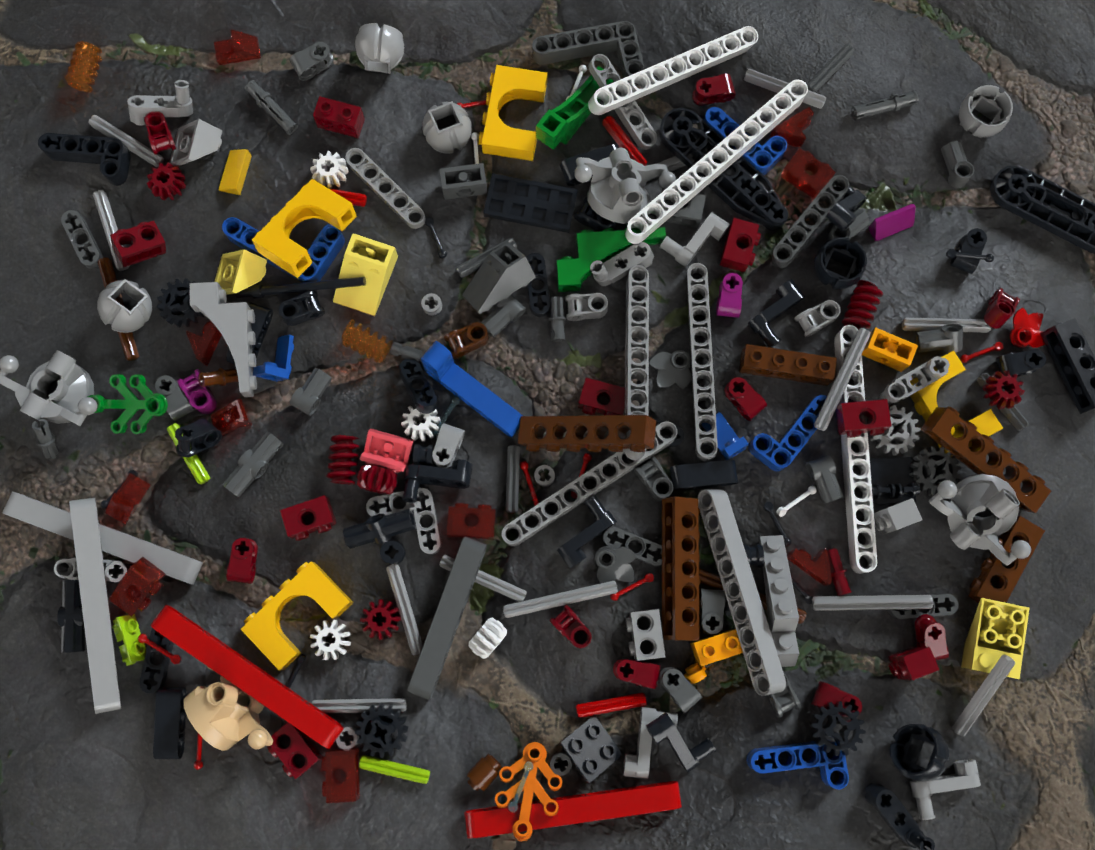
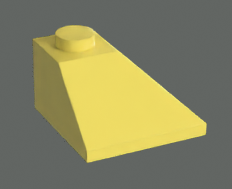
M247 250L222 254L214 282H218L222 289H225L226 295L238 293L262 281L266 274L267 259Z

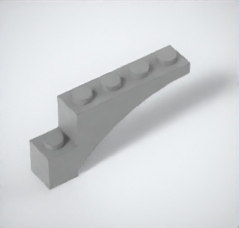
M218 282L190 283V306L195 312H201L221 332L235 362L240 393L244 397H254L253 390L257 389L256 376H253V367H256L255 353L252 354V345L256 344L255 332L251 329V323H255L254 310L249 307L247 302L226 303V291L222 289Z
M783 535L760 536L759 544H762L764 550L763 574L768 625L781 666L792 667L796 665L799 656L795 633L799 614Z

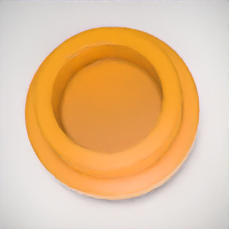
M698 663L692 664L685 669L684 677L691 684H695L707 676L705 672L706 667L699 666Z

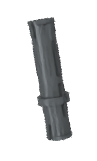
M254 80L246 84L245 90L256 100V104L260 108H264L287 134L291 135L297 130L298 124L272 99L273 97L269 92H265Z
M916 91L900 95L892 94L886 99L853 106L852 116L854 120L887 111L896 112L900 108L917 105V101H919Z

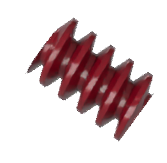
M859 280L856 283L857 287L853 291L854 295L851 296V302L847 306L848 310L844 314L845 318L842 320L844 326L853 325L858 330L871 327L868 321L874 319V316L871 314L877 311L874 305L880 304V300L877 297L883 296V292L875 284L866 280Z
M347 435L331 437V442L335 444L331 445L329 449L334 454H330L328 459L333 461V463H329L327 468L333 472L326 474V477L332 480L330 482L346 485L355 484V481L349 479V476L356 475V472L350 470V467L357 466V463L351 461V458L358 457V454L352 452V449L359 448V445L353 443V440L359 438Z

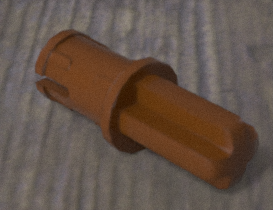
M219 368L218 371L200 372L198 375L199 384L202 387L219 384L225 386L227 383L239 382L236 368L227 370Z

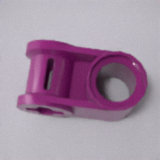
M736 273L727 274L720 284L716 316L740 317L743 281L741 276ZM728 282L732 283L733 289L730 288Z
M196 369L194 374L185 379H178L177 382L181 390L185 393L192 407L202 414H210L216 409L217 402L209 387H202L199 384L198 375L201 372L199 369ZM203 398H207L206 403L202 406H199L200 401Z

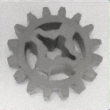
M893 405L889 410L892 427L885 430L884 434L873 436L870 440L878 442L876 445L877 449L884 447L883 453L886 454L891 450L892 455H897L899 451L903 454L908 451L907 448L911 449L915 446L913 442L920 438L915 433L921 431V428L915 427L918 419H911L912 411L906 414L905 407L897 410L896 405ZM899 425L895 433L890 436L894 427ZM890 441H895L897 444H892V443H889V442H890Z

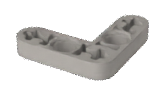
M419 488L417 498L420 497V493L429 496V499L425 500V505L427 509L431 507V511L424 510L418 513V509L423 510L420 501L416 503L406 502V506L403 509H396L393 505L394 500L402 497L404 491L375 496L368 500L366 510L370 516L376 515V512L371 510V507L375 506V502L385 505L387 504L386 499H389V506L392 511L388 512V508L385 507L381 508L378 514H385L387 516L410 509V511L414 512L421 550L428 555L436 554L440 550L441 538L434 499L428 489ZM424 515H430L433 518V523L428 528H424L420 524V519ZM435 529V534L431 533V539L437 541V545H434L433 550H430L428 547H424V543L428 542L426 534L422 536V532H430Z

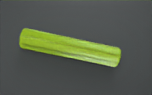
M174 423L167 428V431L177 446L178 440L175 438V431L180 428V425ZM197 454L192 457H183L198 484L201 485L210 480V476Z
M367 755L361 756L359 762L360 769L422 784H427L430 777L429 770Z

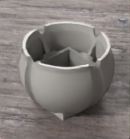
M377 23L364 24L359 28L355 40V48L359 60L365 66V70L391 74V70L399 64L404 54L403 34L399 30L385 24L380 28Z
M993 85L980 86L971 91L960 105V125L965 131H970L973 136L979 138L990 137L1001 132L1012 115L1013 104L1010 96L1006 92L1000 93L999 87ZM973 109L991 120L990 123L985 124L974 117L972 114Z
M453 101L441 102L439 106L433 105L426 112L422 122V130L426 136V141L433 149L441 153L450 154L453 153L455 148L460 151L466 146L471 136L472 124L468 113L460 105L453 103ZM454 115L457 124L442 130L438 129L435 121Z
M124 279L110 283L101 291L97 301V310L105 325L111 324L112 330L120 333H129L140 329L150 319L152 301L146 289L139 288L136 282ZM121 293L127 294L138 302L131 311L115 300Z

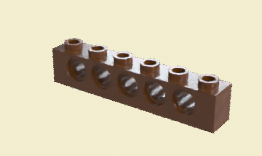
M949 406L947 408L936 407L921 430L977 475H993L1008 482L1016 492L1020 503L1019 508L1023 511L1036 513L1051 492L1044 485L1045 481L1027 472L1029 469L1024 464L1010 458L1012 455L1008 451L996 447L993 444L994 440L976 431L977 427L973 423L959 417L960 413ZM954 426L955 432H954V434L952 435V434H951V429H952V427ZM971 440L972 446H971V448L969 449L968 444H969V441ZM987 454L989 455V460H988V462H986V456H987ZM1004 468H1005V469H1006V473H1005V475L1003 476V470H1004Z
M647 415L521 416L518 444L525 446L526 450L539 452L540 448H546L547 451L559 452L560 448H567L566 450L571 452H580L581 448H587L591 452H601L602 448H608L612 452H623V449H630L633 452H645V449H654L656 420ZM609 430L608 436L604 439L605 433ZM631 430L630 436L626 439V433Z
M670 497L662 499L663 640L699 641L700 532L698 516L700 510L698 499Z

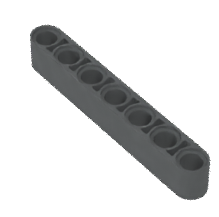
M468 537L463 538L407 692L431 700L485 555L487 544Z

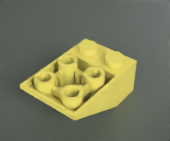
M352 234L344 254L338 279L365 277L366 286L336 288L333 303L375 316L398 258L395 247Z
M981 598L964 644L961 667L990 673L1000 657L1007 655L1015 661V665L1007 677L1020 679L1030 608Z

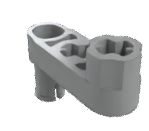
M177 80L174 83L176 96L136 95L130 97L127 101L130 121L136 125H145V117L151 112H160L164 117L190 116L193 114V103L189 95V83L185 80Z
M711 212L687 246L682 247L669 238V236H666L659 248L675 257V261L686 268L708 237L711 235L719 241L730 224Z
M641 242L630 246L604 263L598 260L594 261L590 266V270L599 285L607 286L628 275L629 270L633 266L641 265L647 268L652 265L654 254L647 243ZM623 260L626 267L624 269L621 267L617 268V266H620L619 262Z
M939 356L932 358L893 381L880 394L879 400L888 399V405L906 399L946 375L950 366L949 361ZM912 376L913 379L916 377L918 378L919 382H917V386L916 384L912 385L910 383V381L912 380Z
M75 557L61 558L55 562L53 568L58 577L68 578V580H79ZM103 559L106 581L120 582L121 579L126 577L127 568L124 563L119 560ZM66 563L68 568L65 571L59 570L60 564ZM114 565H119L118 568H122L121 573H117L116 577H112L113 574L108 572L109 569H113Z
M641 707L636 755L625 754L623 776L648 779L652 737L647 731L646 725L665 712L656 711V708ZM666 712L677 728L678 713Z
M976 760L953 762L955 774L939 776L927 782L910 781L912 796L916 798L920 820L935 818L930 797L934 793L981 786Z

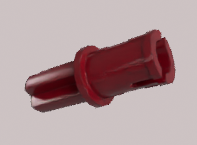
M830 549L825 551L824 555L830 571L828 576L832 577L837 596L851 593L852 591L845 574L847 570L843 568L838 550Z

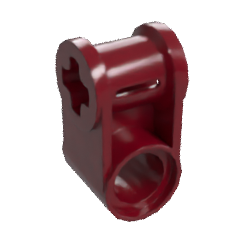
M725 73L700 79L692 94L693 102L696 105L705 106L728 102L735 98L736 93L730 74Z
M160 112L147 114L145 124L154 155H157L159 151L167 149L176 150L164 115Z
M999 287L989 300V305L984 315L986 324L994 329L1001 328L1014 314L1020 298L1008 295L1003 292V288Z
M736 377L725 386V396L746 420L751 421L767 407L763 397L745 379ZM738 386L740 390L735 393L733 389Z
M238 538L233 542L230 562L227 568V581L253 583L258 545L254 540ZM241 546H248L249 551H241Z
M567 604L561 613L554 619L551 618L549 620L574 647L583 649L590 644L592 638L590 631ZM584 631L588 637L586 643L577 644L574 640L575 633Z
M923 614L919 616L915 621L917 647H930L935 660L948 658L949 651L946 644L945 628L936 622L931 615Z
M620 659L613 665V674L619 680L656 689L661 665ZM626 665L630 672L624 675L623 672H620V667H625Z
M819 681L812 701L813 705L817 707L823 706L827 709V702H832L835 707L836 702L840 701L844 708V703L850 702V705L853 706L851 712L859 711L861 713L862 703L859 698L833 685ZM838 711L840 715L848 717L846 714Z

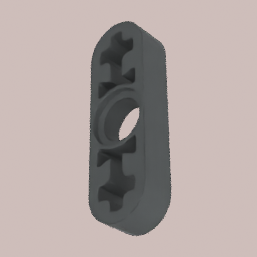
M75 210L66 211L61 217V223L80 262L89 269L98 268V260L103 258V255L84 217ZM72 218H75V223L78 229H76L72 224H70L72 223ZM80 235H87V241L84 244H77V239ZM86 250H89L94 255L92 262L89 261L90 257Z
M611 527L605 531L603 542L606 546L617 549L622 545L618 541H615L614 544L609 543L608 534L612 535L613 532L618 533L617 538L624 540V535L628 536L629 538L625 542L624 547L628 548L632 540L639 541L642 546L641 551L635 553L637 556L635 559L652 566L662 565V559H658L655 562L650 554H646V558L641 556L646 550V544L650 545L649 551L655 552L659 549L662 556V545L617 527Z
M951 594L931 595L934 598L933 608L928 609L926 613H921L918 609L903 610L901 615L895 609L888 610V613L895 619L918 618L923 614L931 616L952 615L958 609V601ZM950 602V607H947V611L945 607L935 608V603Z

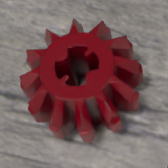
M168 162L165 166L159 163V168L157 169L151 167L153 174L147 175L149 180L147 186L155 197H160L165 201L168 197L174 200V195L176 194L182 196L180 189H186L184 183L186 177L178 166H173L172 163Z
M1009 370L1002 373L997 371L992 376L986 378L985 382L987 384L982 389L987 392L983 398H990L991 400L989 406L996 404L998 409L1005 407L1010 409L1015 404L1021 402L1020 396L1025 391L1020 388L1024 382H1017L1016 380L1018 374L1010 376Z
M363 465L360 468V472H358L357 485L361 489L386 495L392 494L394 488H396L397 474L394 471L377 466Z
M379 599L378 607L374 602H370L369 606L372 610L363 609L362 612L367 614L368 617L360 618V622H368V625L364 626L362 630L366 632L372 629L369 633L370 638H374L377 632L378 640H383L384 632L391 638L393 635L390 628L396 631L399 630V627L394 625V621H401V617L393 616L399 612V609L394 608L390 610L393 604L391 601H388L384 607L383 599ZM382 613L383 617H386V622H382L383 626L376 622V617H380L378 615Z

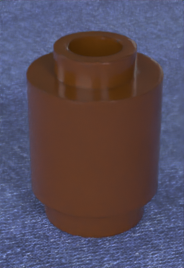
M489 753L485 757L482 756L467 773L469 777L468 784L477 792L479 789L485 791L499 775L502 765Z

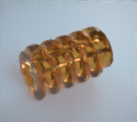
M83 41L75 44V50L72 54L73 58L70 60L68 74L65 76L68 85L86 93L93 92V88L89 85H95V80L91 77H97L98 73L94 70L100 69V65L96 62H102V57L98 55L102 53L99 47Z
M351 319L342 334L343 346H350L352 351L358 350L360 355L366 354L368 359L374 358L376 363H381L388 355L393 340L387 344L386 335H383L379 340L378 331L370 335V327L362 331L363 324L359 323L357 327H354L355 320Z

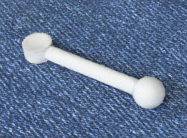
M585 65L579 66V74L571 94L566 100L576 92L583 73L587 71Z
M473 132L471 139L474 145L475 164H479V134Z
M809 486L808 491H806L801 496L793 500L784 508L779 507L776 513L780 517H783L786 514L787 510L792 508L794 505L802 501L810 494H815L817 492V488L815 486Z

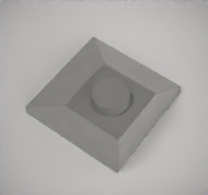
M200 119L178 128L175 139L176 150L172 151L169 163L179 167L217 151L222 144L221 134L223 130Z

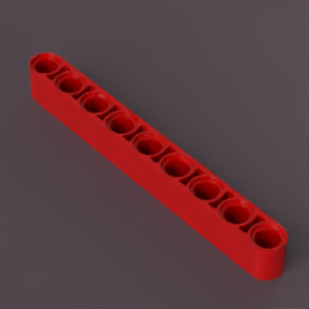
M165 605L150 625L161 635L323 747L330 749L343 731L344 727L336 720L173 607Z
M668 781L550 798L555 800L559 806L558 812L554 816L546 815L541 802L535 800L532 801L529 822L532 825V830L679 809L682 807L678 781ZM522 802L509 804L505 808L493 806L465 811L467 838L513 833V825L520 817ZM548 804L546 809L549 812H554L556 807L554 804ZM520 825L518 832L527 831V827Z

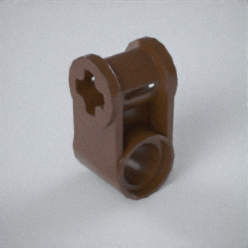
M475 322L446 334L444 340L449 343L453 352L452 357L455 359L485 346L489 340V335L482 323ZM482 331L484 334L480 339L472 338L474 332Z

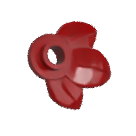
M1020 308L1014 314V328L1010 333V340L1015 347L1023 348L1030 346L1038 348L1045 344L1040 334L1042 331H1039L1043 314H1027L1024 308Z

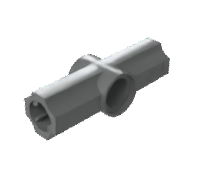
M267 431L252 449L247 450L240 457L237 463L238 466L222 485L234 495L240 497L254 479L260 478L269 467V461L284 444Z

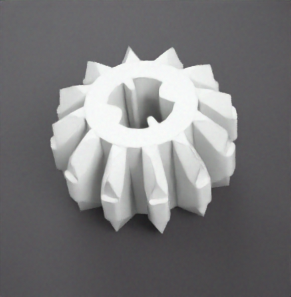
M327 151L326 156L319 153L320 159H313L314 166L310 167V171L313 174L312 178L323 186L327 185L330 189H332L334 184L340 188L339 181L346 182L347 178L345 175L349 172L345 159L341 158L337 152L332 155L330 151Z
M409 406L410 414L403 413L402 415L406 419L401 422L402 427L406 428L404 433L407 436L411 435L414 441L420 436L421 441L425 442L426 435L432 439L434 437L432 431H439V427L436 424L441 422L440 417L436 416L438 414L437 410L435 409L434 412L429 414H423ZM424 419L425 423H420L418 426L417 422H421Z
M489 618L472 637L468 646L472 649L473 653L485 659L504 639L507 629L498 620Z
M324 620L323 628L319 625L314 627L318 635H310V638L316 639V642L310 646L311 648L319 647L315 653L316 656H320L324 652V660H329L331 655L334 660H337L339 658L338 651L343 655L347 653L346 649L342 646L351 645L350 641H344V638L349 637L351 633H342L346 628L345 624L338 626V621L332 620L330 625L327 620ZM333 634L332 638H336L335 643H331L328 646L329 642H326V637H330Z

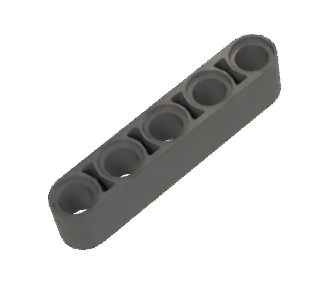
M836 175L832 177L776 245L771 257L772 264L775 267H787L827 219L826 215L844 198L849 188V181L845 176ZM839 185L843 190L835 191L832 186ZM826 202L829 208H821L818 203ZM811 218L815 221V225H807L804 220ZM797 235L802 241L795 243L790 237ZM784 252L788 258L781 260L777 257V253Z

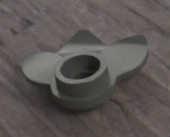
M676 350L672 354L660 352L649 362L650 366L659 370L656 378L659 388H667L676 383L677 386L684 389L691 381L692 375L689 370L691 358L683 350ZM682 359L683 364L678 365L675 360Z
M610 546L601 547L595 555L596 564L599 566L597 571L599 582L606 583L616 579L624 582H633L634 570L630 563L635 560L636 554L626 547H619L617 549ZM609 554L611 556V560L605 561L603 559V555Z

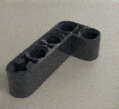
M45 133L38 140L39 148L52 160L100 164L101 173L112 185H122L127 180L131 154L126 146L117 138Z

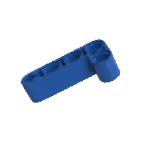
M718 107L708 109L705 114L704 121L724 139L727 137L725 133L731 134L739 127L731 117ZM773 136L763 146L757 142L742 156L760 173L766 175L782 159L787 149V141L781 136ZM772 147L777 148L779 152L772 150ZM757 162H762L765 166H760Z
M819 395L814 398L779 442L765 433L755 436L749 443L750 453L773 471H781L786 468L817 430L814 427V423L819 413L815 415L813 412L818 408V404L823 406L827 396ZM802 420L810 423V430L802 426ZM789 437L796 439L797 447H792L788 443ZM756 441L764 442L766 449L759 450L756 446ZM776 454L783 457V465L775 462L774 456Z
M827 740L831 744L837 745L835 741ZM817 741L756 748L748 753L746 759L748 766L758 773L819 766L822 781L826 785L840 790L845 788L849 782L845 755L840 750L839 756L834 755L832 758H828L826 752L823 751L825 745L817 746ZM809 748L812 756L808 761H804L802 753L805 749ZM786 751L788 760L785 764H780L778 756L781 752ZM758 755L764 759L771 760V762H760V766L755 764V760L759 758ZM837 770L839 779L837 782L832 783L830 775L833 771Z

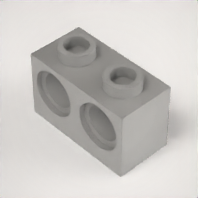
M913 498L874 513L875 527L878 531H881L882 535L922 521Z
M659 609L629 613V618H626L627 632L632 634V642H629L630 656H634L635 661L664 658L665 650ZM641 616L646 617L649 621V626L646 630H641L637 626V620ZM644 640H648L652 644V650L649 654H643L640 650V644Z

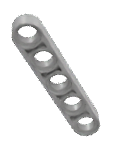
M597 54L589 62V71L600 88L607 86V79H612L614 82L621 80L619 74L605 55ZM601 61L604 64V70L596 69L594 62ZM616 91L618 96L623 97L621 92ZM635 100L628 103L627 107L620 106L614 109L639 148L648 150L656 143L657 134ZM630 116H636L639 119V125H633L630 122ZM642 134H647L650 136V144H646L642 141Z
M352 148L348 150L345 158L349 168L409 227L414 229L422 227L425 224L423 210L361 149ZM360 155L362 160L358 164H353L350 162L352 156ZM369 169H374L377 173L375 177L367 178L365 177V172ZM389 184L391 185V190L388 193H382L379 190L380 186ZM398 198H403L406 200V204L404 207L398 208L394 205L395 201ZM413 213L421 215V219L418 222H411L409 217Z

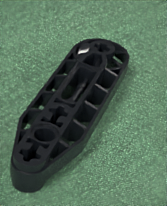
M673 109L666 113L661 121L659 130L661 141L689 169L694 165L687 158L689 154L693 156L692 159L697 163L717 146L709 136L718 143L724 140L698 114L690 109ZM692 124H697L699 129L692 127ZM743 156L715 178L716 183L712 181L707 185L735 212L763 225L770 231L779 230L787 221L788 211L781 203L768 179ZM713 159V161H714L715 163H718V164L721 163L720 160H718V159ZM740 165H743L753 175V177L748 172H746ZM697 173L699 177H706L703 173ZM756 179H758L765 186V188L762 185H760L756 181ZM720 185L721 187H723L732 196V198H730L718 186ZM734 200H737L744 208L737 205ZM756 201H761L764 206L758 205Z
M1017 165L1001 169L991 180L990 193L995 203L1095 254V203Z

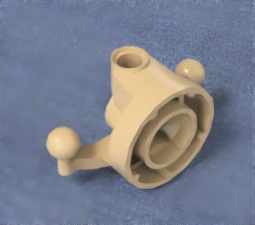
M220 677L221 683L215 682L208 687H196L184 698V709L189 721L201 737L214 748L221 751L229 750L248 734V744L255 750L273 744V739L269 732L260 725L259 713L263 710L264 705L224 677Z

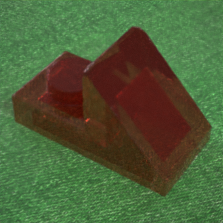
M231 30L232 39L214 42L216 59L219 65L261 58L258 38L255 36Z
M810 107L804 109L773 128L769 138L781 136L787 141V145L802 147L806 140V136L802 131L811 124L810 121L814 112Z
M211 321L205 324L202 337L186 331L197 360L208 366L222 336L221 332Z
M237 399L210 415L213 425L221 431L222 436L237 428L252 426L247 407L242 399Z
M130 473L118 492L113 494L105 513L126 525L152 485Z
M826 548L821 549L813 561L811 560L812 556L803 549L790 551L787 555L790 562L821 585L827 586L831 584L832 577Z

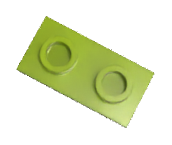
M135 614L116 617L113 620L114 625L112 629H114L117 642H124L123 645L119 646L123 659L122 662H125L126 666H130L138 661L145 660L146 647L144 643L138 641V636L141 632Z

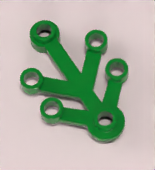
M122 374L112 375L109 383L126 400L105 399L101 395L88 396L97 402L98 408L95 413L103 412L104 409H126L117 420L111 423V431L115 434L126 432L129 420L139 409H145L140 418L133 421L130 425L132 433L143 434L146 432L147 423L151 418L163 415L168 408L166 398L160 393L153 394L145 385L146 379L141 374L132 375L129 379V384L132 388H137L145 400H139L126 385V378Z

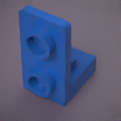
M285 335L279 337L277 340L275 363L264 362L263 365L254 367L253 376L276 382L289 379L291 355L294 350V336Z
M718 412L716 414L718 450L726 460H730L744 451L749 443L744 436L739 439L724 416ZM702 423V427L706 432L712 429L710 424Z

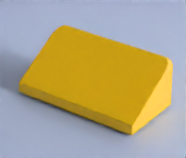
M230 150L219 191L241 195L252 157L249 150Z

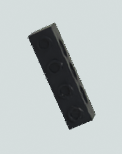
M1076 319L1057 324L1040 333L1079 413L1082 414L1095 409V356Z

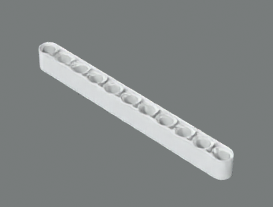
M802 80L790 82L630 219L625 233L626 239L632 244H639L797 109L808 92L807 84ZM745 132H749L753 136H748L745 134ZM729 146H735L737 150H733ZM713 159H718L721 163H715ZM697 173H703L706 177H699ZM686 186L690 191H683L680 187ZM671 200L674 205H667L664 201ZM648 214H655L658 218L651 219L648 217ZM639 228L641 233L636 234L631 229Z
M853 325L843 327L834 338L835 358H837L836 376L843 364L844 356L847 355L858 332V329ZM843 334L849 335L851 342L846 341L843 338ZM862 354L851 376L854 386L847 384L838 403L839 405L841 403H848V399H852L854 402L865 401ZM859 415L860 421L863 424H867V418L864 415ZM868 432L861 433V436L847 438V434L841 435L849 561L852 570L859 574L871 572L877 566ZM851 443L858 445L859 453H855L851 449ZM853 465L860 468V476L854 474ZM855 488H859L862 491L861 499L855 496ZM857 510L864 514L863 522L856 518ZM859 533L863 534L866 538L864 545L858 542ZM861 556L867 560L866 568L860 566L859 559Z

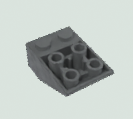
M507 241L488 254L462 296L481 314L490 310L499 301L510 297L516 290L527 286L536 276L526 256Z

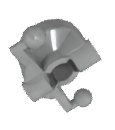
M625 148L614 149L609 157L599 162L590 158L579 157L576 159L577 168L574 172L575 178L582 183L589 181L592 177L587 193V201L591 208L601 217L622 224L628 223L631 218L650 203L649 194L645 189L648 179L660 175L659 184L664 189L676 181V176L668 171L666 165L652 164L644 166L630 159L629 153Z
M57 350L50 361L40 365L30 375L26 387L6 377L8 373H13L18 369L19 362L17 358L7 355L0 359V384L15 391V396L21 406V412L37 420L42 418L57 424L73 422L81 426L87 415L94 414L98 408L96 400L88 397L89 395H94V383L89 373L77 365V360ZM61 378L57 381L58 386L56 390L49 394V398H47L49 386L55 380Z
M987 474L969 476L958 482L957 485L950 480L940 482L937 488L938 492L929 499V503L938 511L948 516L947 520L951 531L950 538L959 548L966 550L968 547L983 550L989 549L1007 566L1017 558L1025 559L1030 555L1031 546L1024 540L1015 541L1011 546L1010 553L998 542V536L1007 532L1017 521L1020 503L1016 492L1008 482L997 476ZM987 507L994 514L984 518L975 516L978 512L985 511Z

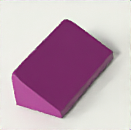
M910 204L874 219L868 228L873 239L878 241L912 227L915 221L916 206Z

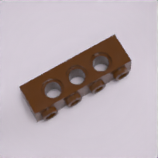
M746 344L741 351L739 373L828 386L835 379L837 358Z
M1018 516L1014 525L998 538V542L1010 553L1013 537L1017 541L1024 540L1031 546L1030 555L1025 559L1017 558L1005 568L1001 561L991 553L990 557L983 561L980 567L982 572L979 577L972 581L969 588L971 592L968 597L978 603L981 598L1007 603L1045 530L1022 516ZM991 577L996 579L997 585L995 588L990 583Z

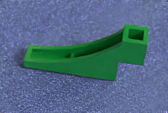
M600 66L596 68L598 70H604ZM592 75L565 102L552 110L549 109L536 125V138L554 150L559 142L566 145L591 114L588 102L593 94L600 89ZM612 79L606 80L607 85L614 83Z
M665 227L657 228L642 242L648 245L661 244L666 237ZM608 228L601 232L584 230L581 233H577V258L574 259L571 256L562 257L561 260H557L556 263L558 292L580 291L583 282L592 274L590 266L594 261L598 260L604 263L634 245L626 239L625 233L627 228L624 230ZM631 229L636 234L641 233L640 229Z

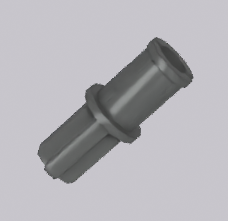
M559 296L551 297V318H549V322H551V341H565L564 321H566V317L563 316V298Z
M38 419L40 427H38L36 421L32 423V428L37 437L36 443L41 447L45 458L55 459L59 453L55 444V435L51 433L47 420Z

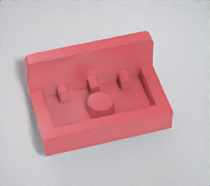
M369 429L364 452L360 455V460L365 461L367 465L387 467V469L395 473L404 472L410 462L414 440Z

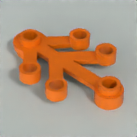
M538 742L526 745L523 750V757L510 767L505 766L501 768L499 772L501 781L509 783L513 780L515 774L528 766L526 777L507 791H500L495 796L496 805L499 808H505L513 798L524 791L520 817L513 825V835L515 839L521 842L527 841L532 836V825L529 822L533 793L543 805L546 815H556L559 808L558 803L550 799L536 779L538 768L548 780L547 784L550 790L558 791L562 787V778L554 774L546 763V749ZM531 751H538L539 756L532 758L530 756ZM510 771L511 777L505 779L502 777V773ZM558 779L560 784L557 787H553L550 781ZM502 795L507 797V801L504 804L498 802V798ZM548 804L555 805L556 809L554 812L547 811L546 807ZM525 825L527 832L524 834L519 833L518 827Z

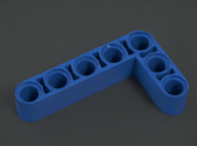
M230 217L223 222L222 230L232 243L267 259L258 253L254 244H249L259 230L234 217ZM331 224L325 225L308 250L313 263L298 278L267 259V263L302 283L321 281L342 249L345 238L336 227ZM239 228L236 233L231 234L233 229ZM332 234H338L336 239L329 240ZM320 252H326L324 257L316 258ZM314 270L311 276H305L307 271Z
M435 341L421 358L427 374L512 438L520 428V419L523 415L456 365L451 352L444 345Z

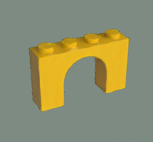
M496 65L495 73H491L490 76L492 91L488 92L486 97V105L489 107L488 112L483 113L482 125H485L484 132L480 131L479 145H482V152L484 154L533 161L537 144L536 132L507 126L501 121L499 112L507 102L516 99L544 103L547 73Z
M311 179L286 203L277 215L271 218L270 222L261 231L256 233L252 242L259 254L298 278L313 262L305 248L289 239L292 229L306 219L317 218L343 231L357 216L350 201Z
M955 351L941 357L949 361L948 373L910 396L915 403V410L923 416L925 421L928 420L936 407H938L937 392L939 387L944 382L966 370ZM912 376L910 383L917 386L919 380L917 377L913 379ZM991 409L969 420V422L977 427L976 431L981 435L991 436L1003 429ZM953 426L952 429H951V434H952V435H953L954 432H955L954 426ZM971 440L969 441L968 447L972 446Z
M312 561L309 564L307 562L302 564L296 571L298 574L292 580L287 579L279 587L281 591L274 597H268L261 604L263 608L257 614L255 612L250 614L244 620L245 625L241 628L244 634L279 671L285 670L302 654L286 637L280 625L281 612L290 600L299 596H309L332 619L339 618L354 603Z

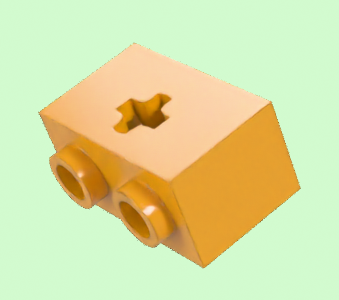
M875 327L871 331L862 356L902 372L911 365L918 345Z
M736 628L690 643L695 660L699 666H705L743 653Z

